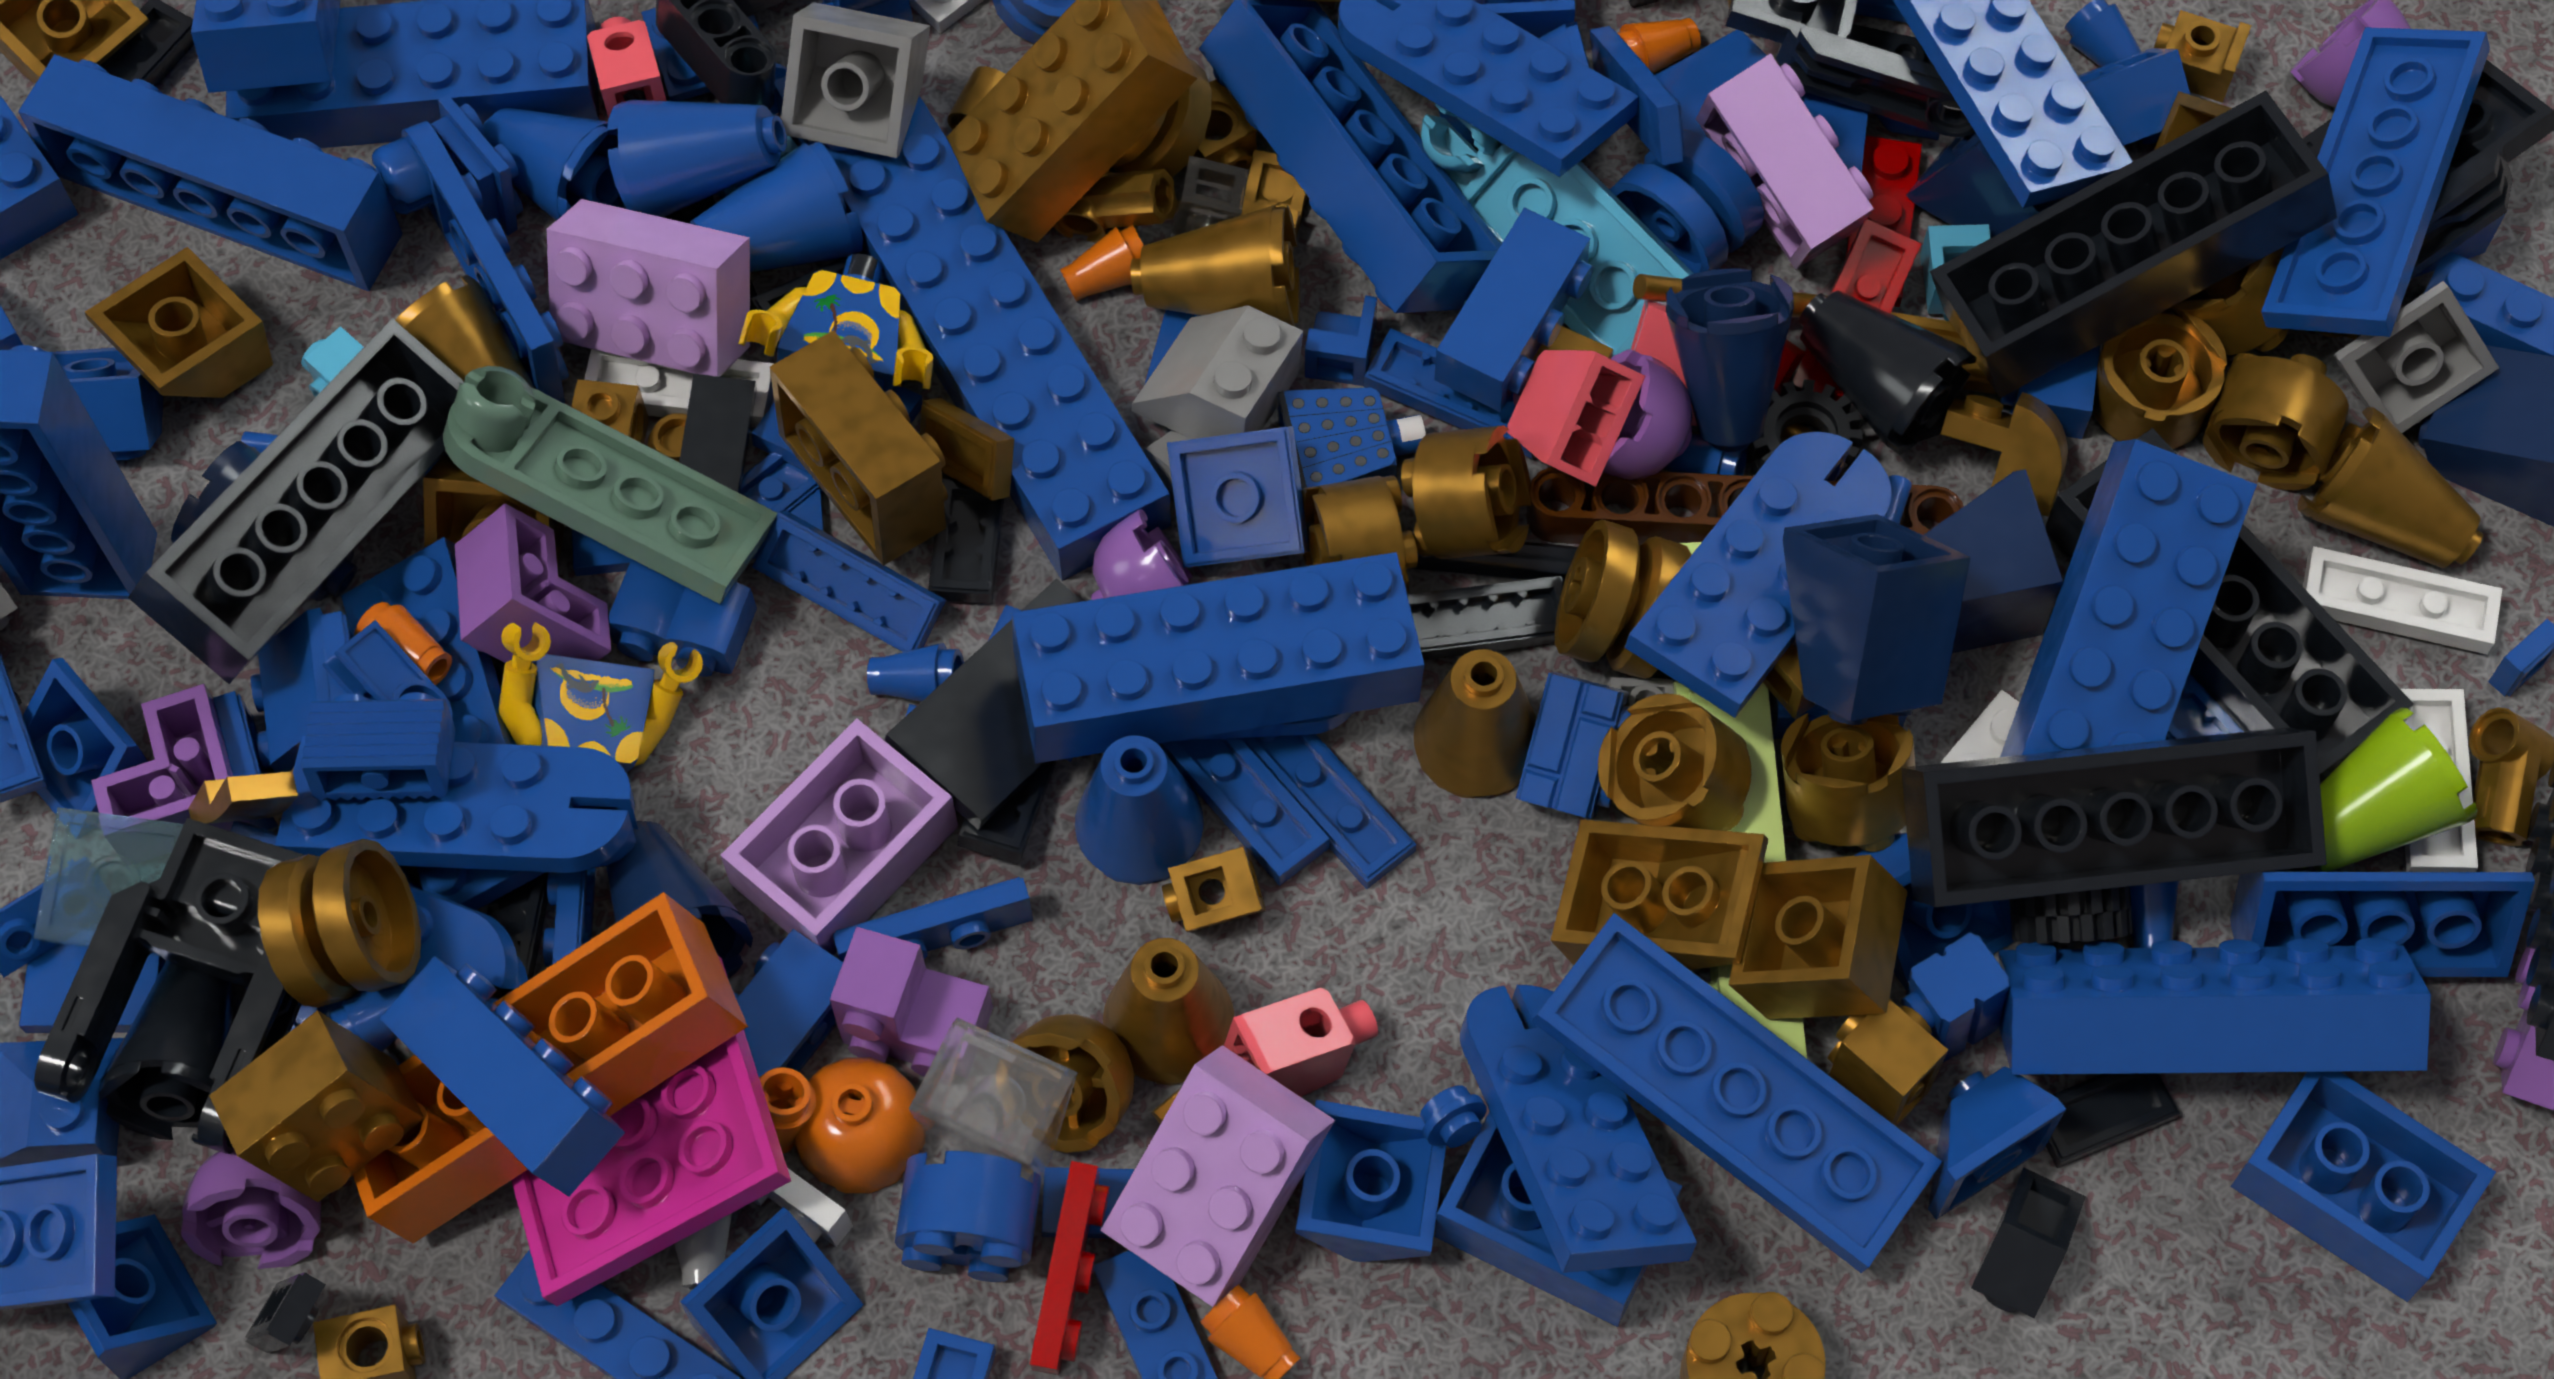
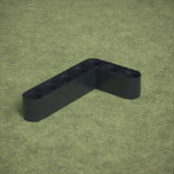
M656 0V26L659 32L720 103L764 105L769 110L771 109L775 96L776 52L770 42L748 17L786 0Z

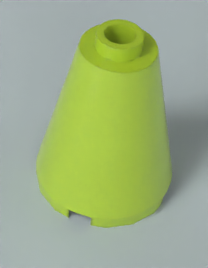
M2400 708L2390 714L2320 784L2327 865L2313 866L2318 872L2333 871L2463 826L2477 818L2478 810L2475 802L2465 809L2463 808L2457 794L2468 788L2435 735L2425 724L2413 731L2405 723L2414 714L2408 708Z

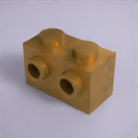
M1889 999L1887 1013L1851 1015L1836 1034L1840 1041L1827 1057L1833 1063L1829 1076L1893 1125L1897 1126L1929 1093L1948 1049L1931 1035L1930 1026L1919 1013L1908 1006L1898 1007Z

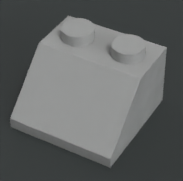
M813 2L793 15L781 114L786 135L897 158L900 155L923 85L930 25Z
M2444 281L2399 310L2390 337L2361 335L2334 354L2336 363L2365 406L2374 407L2383 413L2401 433L2499 369V366Z
M1249 305L1213 314L1191 317L1133 401L1131 411L1190 439L1262 430L1277 408V392L1289 390L1298 376L1303 330Z

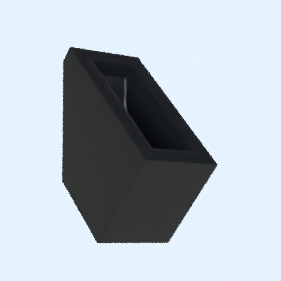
M2023 1167L1980 1263L1971 1289L1984 1294L1985 1298L1992 1305L2001 1310L2013 1313L2020 1311L2035 1318L2068 1250L2086 1196Z

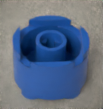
M946 1151L944 1164L926 1165L927 1152L909 1157L906 1162L895 1235V1244L903 1251L902 1265L921 1271H938L942 1269V1264L969 1266L968 1276L973 1279L987 1282H1005L1008 1280L1010 1268L1020 1267L1030 1262L1041 1186V1176L1034 1171L1026 1180L1020 1177L1022 1164L1003 1157L968 1151Z

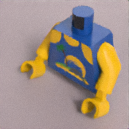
M852 254L846 260L843 275L824 270L816 271L813 273L807 287L794 288L767 311L756 309L750 310L746 314L738 344L745 346L747 342L760 343L765 346L764 354L772 357L779 342L776 363L834 330L849 349L855 346L862 351L872 367L874 380L884 392L893 390L894 386L901 387V382L904 380L919 381L923 384V389H930L934 357L931 352L926 350L913 316L906 311L900 310V291L895 287L879 284L882 264L872 256Z
M536 622L532 626L531 641L525 647L520 648L521 627L515 623H510L503 629L501 634L504 647L513 653L512 660L507 661L504 665L498 711L517 745L595 749L614 758L624 768L625 772L628 773L633 767L645 763L668 731L683 696V691L679 685L680 683L690 682L698 677L702 670L703 660L701 654L693 649L689 655L687 665L682 669L672 670L671 662L678 646L674 642H669L663 645L658 653V663L664 672L661 679L654 680V669L546 654L550 648V634L546 628Z

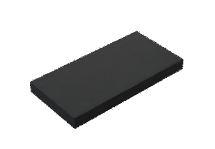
M1056 578L1021 611L1082 602V600ZM1012 620L892 728L884 739L897 752L949 793L953 798L954 808L977 829H980L1050 762L1035 764L1013 651Z

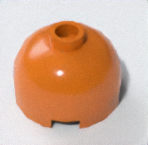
M846 1057L823 1066L808 1080L815 1091L816 1106L813 1114L794 1140L803 1166L819 1181L831 1185L843 1193H873L895 1184L903 1177L902 1174L905 1172L907 1159L912 1155L918 1154L920 1150L922 1151L925 1144L926 1115L915 1087L894 1066L871 1057Z

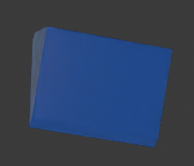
M63 658L52 659L23 714V718L48 786L36 790V792L72 835L79 840L101 825L91 780L148 762V760L134 740Z
M1316 1100L1315 1107L1333 1118L1335 1122L1304 1173L1295 1233L1356 1262L1430 1256L1446 1144L1441 1146L1429 1144L1423 1135L1425 1124L1421 1117Z
M784 1207L680 1301L692 1326L742 1379H785L864 1305L793 1215Z
M155 1214L116 1222L115 1297L68 1303L98 1359L119 1379L133 1377L209 1331L217 1324Z

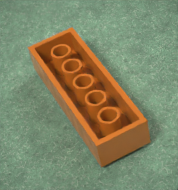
M665 892L494 1002L498 1007L505 1000L535 1026L527 1035L535 1044L541 1038H544L561 1051L574 1064L566 1073L574 1082L583 1076L601 1090L613 1102L612 1106L605 1112L608 1116L613 1115L748 1027L704 923ZM413 1055L398 1065L425 1119L403 1135L395 1146L383 1151L353 1174L367 1217L412 1244L528 1170L416 1055Z

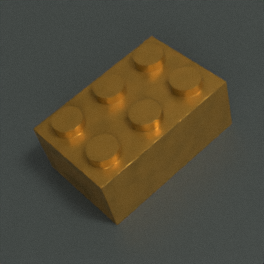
M833 330L769 367L779 435L883 566L946 529L944 502L948 500V494L942 482L941 468L946 465L943 453L929 434L925 433L920 436L909 423V414L899 396L893 390L884 392L874 380V373L869 361L859 348L854 346L849 349Z

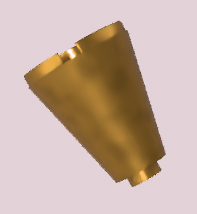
M1273 205L1144 245L1141 249V257L1131 260V285L1134 295H1143L1147 307L1195 315L1213 314L1249 305L1295 327V323H1298L1300 311L1299 267H1294L1292 247H1297L1293 216L1289 206Z
M469 275L460 276L465 286L454 290L447 281L434 287L411 304L395 320L463 381L465 376L472 370L486 366H497L516 372L526 380L530 387L535 389L482 286Z
M2367 407L2362 411V414L2368 422L2362 428L2350 422L2341 432L2324 475L2320 474L2316 479L2322 481L2313 500L2301 494L2297 510L2310 519L2441 568L2449 566L2453 561L2460 565L2465 563L2475 552L2483 538V533L2477 530L2481 517L2383 413L2374 407Z
M1479 649L1470 651L1460 657L1422 707L1415 723L1414 747L1421 769L1439 788L1461 798L1475 799V796L1495 794L1499 796L1509 793L1520 783L1537 717L1513 665L1502 654L1492 650Z
M1158 938L1145 943L1138 949L1113 987L1105 1004L1103 1025L1111 1029L1127 1048L1134 1076L1137 1075L1154 1081L1156 1084L1171 1086L1184 1083L1194 1064L1220 1046H1224L1231 1022L1235 1016L1233 1004L1226 988L1185 943L1179 940Z

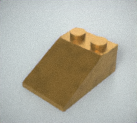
M1580 820L1550 941L1574 965L1612 914L1615 913L1689 970L1740 964L1769 839L1765 834Z

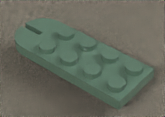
M486 366L470 371L465 376L464 383L459 384L455 402L448 414L443 433L444 447L454 464L467 475L719 604L724 600L764 543L778 514L758 502L530 387L519 374L503 367Z

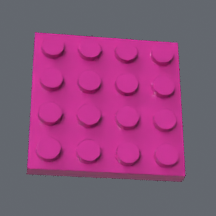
M719 957V960H720V962H721V964H722V967H723V969H724V971H725L722 958ZM744 1030L611 1115L610 1117L625 1131V1134L570 1197L532 1174L529 1170L511 1180L543 1299L555 1306H559L791 1182Z

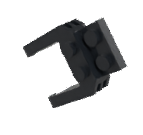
M1731 0L1725 26L1780 43L1776 56L1777 61L1780 65L1788 64L1794 70L1805 92L1945 136L1963 137L1975 133L1962 110L1949 109L1941 104L1943 101H1955L1934 65L1848 39L1858 0Z
M2487 59L2410 280L2507 212L2513 181L2508 162L2554 131V110ZM2331 119L2303 138L2316 157H2318Z
M187 818L160 879L149 884L141 881L111 895L39 1056L34 1079L36 1090L39 1093L70 1103L79 1101L85 1095L97 1073L147 957L151 953L160 954L167 962L248 987L209 1076L214 1081L209 1095L287 1035L292 1029L302 1004L287 993L273 972L264 949L258 920L259 888L267 870L280 862L304 855ZM208 1095L200 1116L197 1134L193 1133L192 1141L195 1144L225 1154H231L234 1148Z

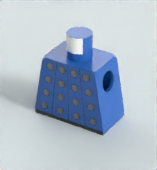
M1372 387L1277 392L1279 428L1294 427L1302 489L1374 476L1396 477V457L1416 453L1420 441L1426 435L1420 414L1386 421L1380 393Z

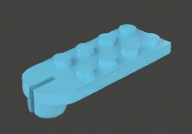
M1435 104V106L1444 115L1457 117L1456 115L1452 114L1451 112L1447 111L1441 106ZM1426 114L1423 118L1421 129L1423 150L1431 162L1447 172L1501 244L1524 207L1590 238L1587 263L1594 266L1592 277L1580 299L1577 300L1570 297L1561 312L1565 313L1564 323L1572 331L1613 348L1612 357L1631 349L1644 304L1643 299H1637L1633 294V282L1636 276L1646 274L1683 279L1694 274L1581 161L1563 176L1558 177L1459 117L1457 118L1472 132L1474 145L1479 151L1445 118Z

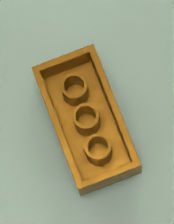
M1076 0L952 130L947 139L986 222L1038 243L1198 77L1157 0Z

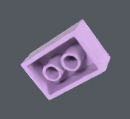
M1770 53L1708 93L1696 120L1707 137L1727 151L1747 172L1761 197L1765 212L1763 222L1795 270H1797L1857 231L1874 210L1869 202L1873 198V192L1863 174L1855 166L1847 169L1835 151V148L1839 146V141L1827 120L1821 115L1813 118L1800 98L1805 95V90L1794 70L1786 63L1779 66Z
M585 199L578 201L546 229L549 312L558 326L563 342L694 374L718 377L750 347V342H747L745 346L738 344L746 314L750 311V237Z
M856 718L720 856L730 884L788 934L792 929H795L834 955L837 952L833 933L837 930L866 922L958 828L952 796Z
M1222 1045L1194 1064L1100 1231L1214 1307L1243 1280L1335 1120Z

